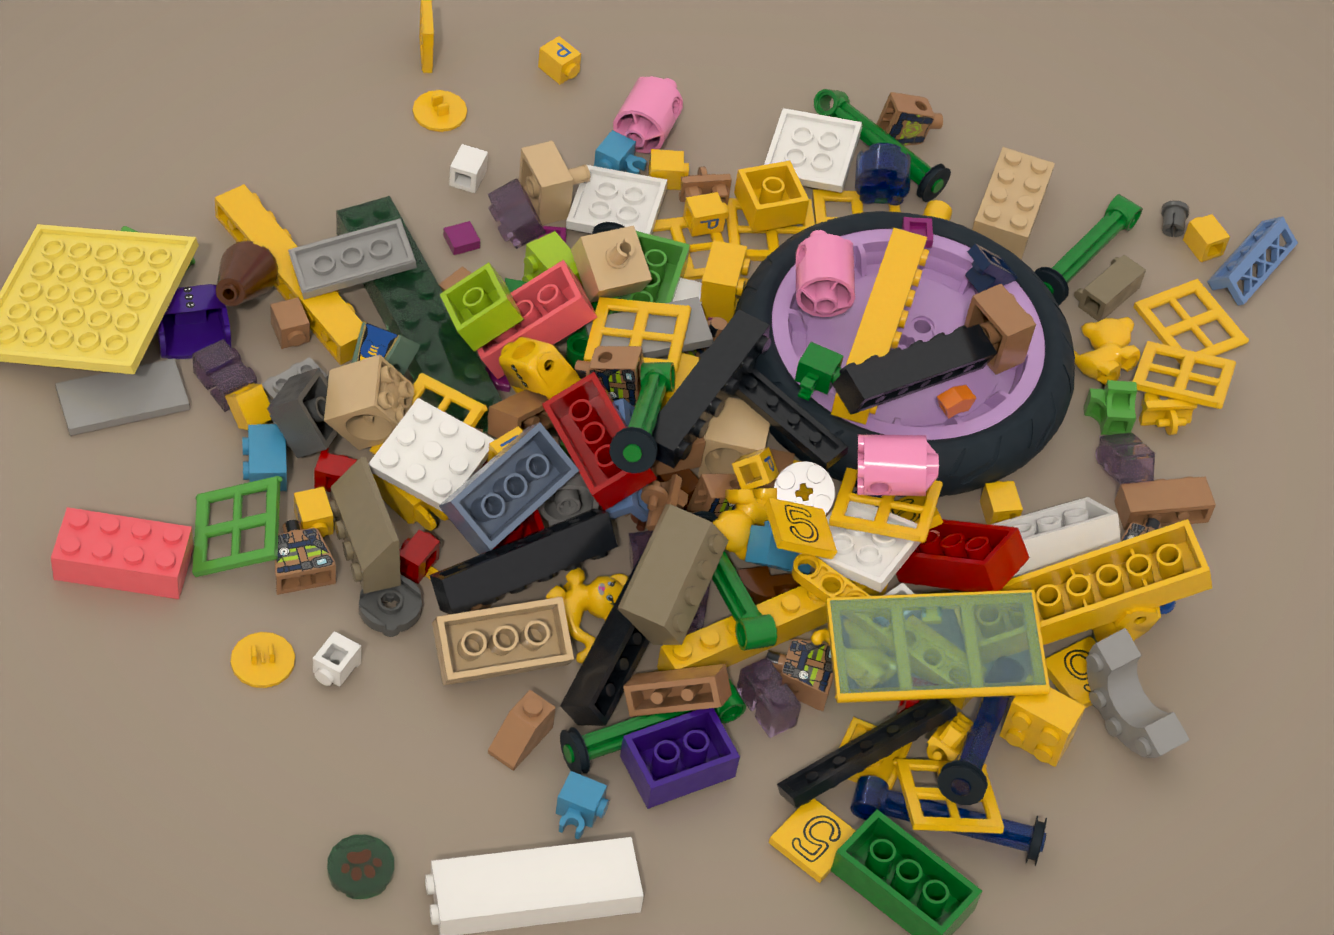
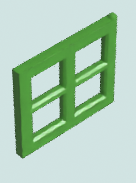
M274 476L197 494L195 497L197 504L192 569L195 577L278 558L280 482L282 477ZM267 490L266 513L242 518L243 496ZM234 498L233 520L209 525L210 503ZM265 525L264 548L240 553L241 531ZM232 533L231 555L207 561L208 538Z

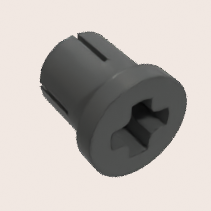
M1176 200L1164 203L1161 211L1164 217L1163 233L1166 236L1173 237L1175 226L1174 237L1182 236L1185 230V221L1189 216V206L1184 202Z

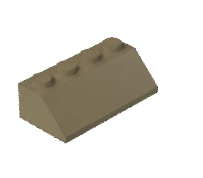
M362 457L331 486V500H329L333 518H336L335 530L339 540H344L343 551L347 561H352L351 572L354 582H360L365 594L401 586L399 539L366 457Z
M666 504L617 609L653 645H682L729 540L712 522L671 504Z

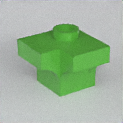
M1107 380L1105 389L1090 388L1084 404V415L1094 418L1099 423L1101 435L1130 436L1136 421V382Z

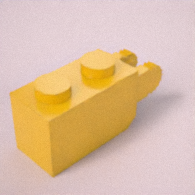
M373 474L383 501L408 524L418 522L427 531L433 530L437 525L435 519L429 514L431 511L443 521L448 519L444 512Z

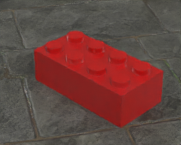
M595 372L542 403L573 462L579 469V473L590 493L604 511L657 479L651 467L644 472L629 473L618 468L612 461L609 453L612 439L617 432L623 428H628Z
M942 519L943 523L929 529L926 542L919 544L898 570L896 576L899 582L964 592L1001 591L1030 557L1019 528Z

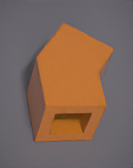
M967 385L954 386L937 396L938 406L949 419L960 412L969 411L976 400V396Z

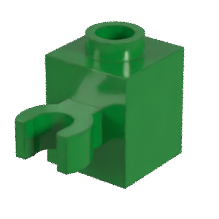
M810 342L798 362L794 380L799 382L800 387H802L798 397L809 401L815 390L827 395L833 386L832 384L841 375L839 372L842 369L843 355Z

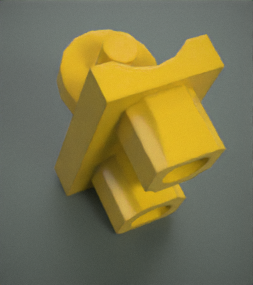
M1146 392L1141 401L1142 411L1139 422L1141 426L1156 425L1157 427H1165L1168 435H1176L1178 426H1186L1187 423H1191L1193 410L1198 405L1169 397L1167 400H1161L1159 395Z
M958 712L951 722L946 721L943 725L939 726L927 742L928 758L930 760L954 761L971 739L966 734L974 722L961 712Z

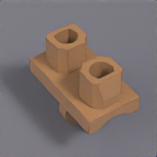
M705 166L699 167L697 175L681 177L680 202H685L686 197L718 192L722 203L725 202L728 205L732 181L731 175L707 174Z
M677 474L672 475L671 479L667 482L653 481L652 485L645 486L642 489L641 500L648 504L647 508L649 509L646 528L651 532L654 531L666 504H671L680 509L684 508L687 504L688 494L680 489L682 478Z

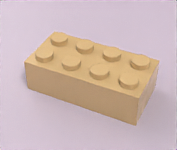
M1003 147L972 230L990 238L1022 260L1055 163Z
M563 597L437 616L432 622L443 686L565 666L574 660Z

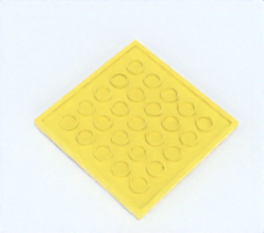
M37 224L0 291V362L135 374L199 246L196 237Z

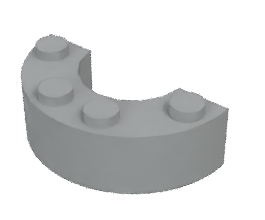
M1124 628L1095 643L1086 657L1087 677L1091 690L1089 698L1092 705L1099 710L1105 721V727L1111 736L1117 737L1126 747L1142 757L1157 758L1190 739L1176 714L1158 709L1144 693L1137 673L1138 660L1142 655L1127 629Z

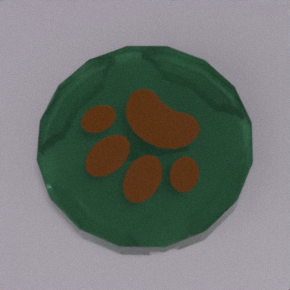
M352 835L342 839L332 848L328 856L327 876L332 887L338 892L340 890L342 893H345L347 897L352 899H369L381 894L390 881H392L394 877V856L390 847L381 839L370 835Z

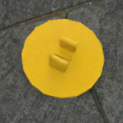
M434 90L420 95L414 101L412 112L414 119L420 126L428 130L444 132L460 127L466 119L467 107L458 95L449 91Z
M258 632L247 635L237 642L231 653L230 664L234 675L242 683L251 687L268 688L279 685L289 677L294 669L295 654L292 645L284 637L269 632Z

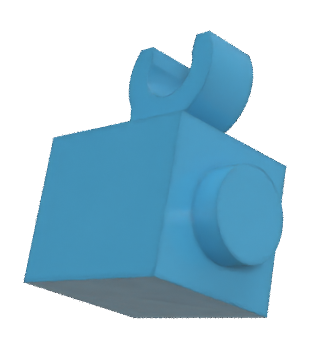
M612 130L596 149L594 166L623 172L626 170L629 173L639 174V169L645 171L647 161L642 157L634 156L636 141Z
M570 771L557 798L556 814L562 816L559 822V832L563 833L567 825H575L577 827L575 838L580 839L584 833V826L592 828L597 817L603 818L610 801L605 798L607 785Z

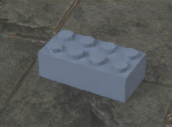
M539 422L527 427L442 502L439 507L474 550L481 554L491 551L571 479L579 469Z

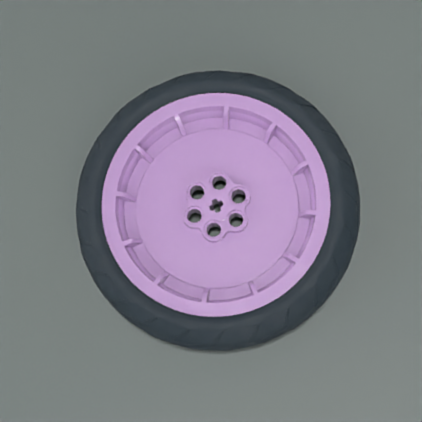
M874 211L829 219L827 222H821L806 228L788 238L761 262L748 280L735 309V314L738 310H741L770 325V347L764 355H759L754 368L848 446V453L826 470L831 478L841 482L847 468L858 470V434L926 435L927 442L939 455V471L936 481H941L943 484L939 497L957 495L983 488L985 483L996 482L1022 468L1043 450L1061 426L1074 391L1075 354L1072 336L1067 320L1049 288L1026 263L1008 249L972 229L938 217L902 212ZM903 217L932 218L933 245L932 248H924L929 250L925 267L919 265L918 269L923 270L918 287L912 286V290H915L916 293L911 308L905 307V310L909 311L905 327H899L897 330L902 332L898 347L903 350L918 340L926 342L939 333L950 334L965 324L972 296L978 294L977 290L965 276L973 267L971 263L974 261L967 251L974 244H977L1002 257L1018 277L1014 282L1006 284L1004 287L1009 293L1014 295L1019 305L1026 313L1032 316L1036 323L1024 363L997 375L986 365L983 369L883 403L878 405L875 415L869 414L866 425L831 415L836 390L833 386L827 395L815 390L809 401L798 397L802 387H800L799 382L794 380L798 362L810 342L843 355L841 368L846 366L893 228L902 230ZM816 230L840 236L853 243L855 300L852 307L846 312L833 317L810 315L800 308L796 300V250L799 244L806 238H809L810 234ZM967 385L976 396L975 402L969 411L960 412L948 419L938 406L937 396L951 387ZM770 424L769 432L787 451L794 453V456L802 462L817 464Z

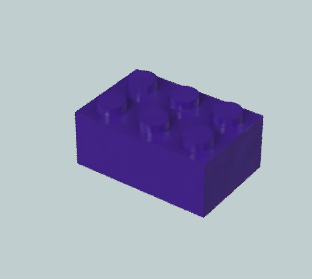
M714 708L695 710L624 735L620 757L647 809L736 777L740 756Z

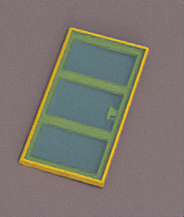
M1034 590L826 598L825 605L837 703L1041 695L1050 693Z

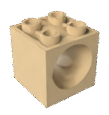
M380 354L329 370L324 422L358 450L382 444L411 408L414 385Z
M728 397L724 401L721 413L717 417H712L703 435L706 444L698 477L700 478L701 474H735L732 466L734 461L741 456L766 447L770 423L743 400Z

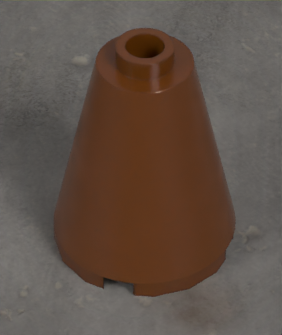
M247 240L236 242L224 252L220 261L216 284V295L220 302L227 306H237L270 291L278 275V266L275 257L269 249Z

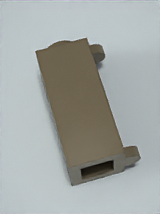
M1126 255L1114 258L1111 261V266L1086 286L1084 290L1079 288L1075 291L1074 296L1080 301L1078 307L1097 321L1105 319L1140 288L1146 269Z

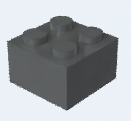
M320 368L289 377L267 408L271 419L277 424L286 439L287 445L292 449L297 458L326 450L338 433L324 422L328 382Z

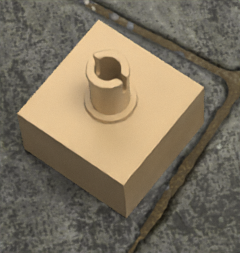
M553 141L521 148L518 187L538 226L567 219L571 209L573 185L590 182L591 176L588 166L584 164L568 169Z
M634 225L582 236L571 248L584 291L590 303L598 301L599 297L614 298L640 292L652 280Z

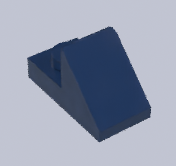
M974 244L967 251L974 261L971 263L973 267L965 276L978 293L999 284L1004 286L1018 278L1005 260L977 244Z

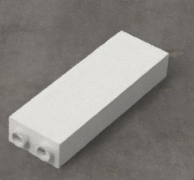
M632 837L431 861V873L425 875L427 895L433 894L434 904L430 905L431 924L438 925L439 935H463L640 913L644 897Z

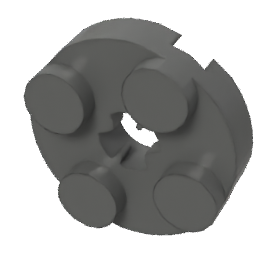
M401 576V586L365 594L363 590L360 592L359 615L367 626L375 631L382 632L387 637H394L400 632L408 630L420 618L422 612L420 590L413 581L404 576ZM394 600L398 602L394 608H387L385 603H383L384 601L391 603Z

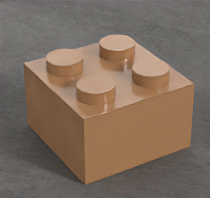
M1002 284L973 295L964 325L968 328L980 324L997 351L994 358L987 364L989 368L997 375L1024 363L1036 327L1032 316L1026 313L1016 301L1014 295L1009 293Z

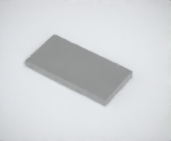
M401 219L288 250L303 299L417 268Z
M699 297L665 303L689 305L691 307L682 352L710 347L713 344V337ZM619 312L609 314L605 327L633 330L637 313ZM649 314L645 331L673 334L677 317ZM593 320L584 325L588 339ZM603 335L600 346H629L631 338ZM643 339V357L656 358L668 355L671 342Z
M174 358L140 365L135 374L107 372L55 383L70 436L190 410L189 401Z

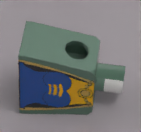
M363 322L351 363L380 354L404 376L421 344Z

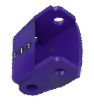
M205 284L177 288L157 328L161 358H200L231 350V331L227 307L217 298L216 285Z

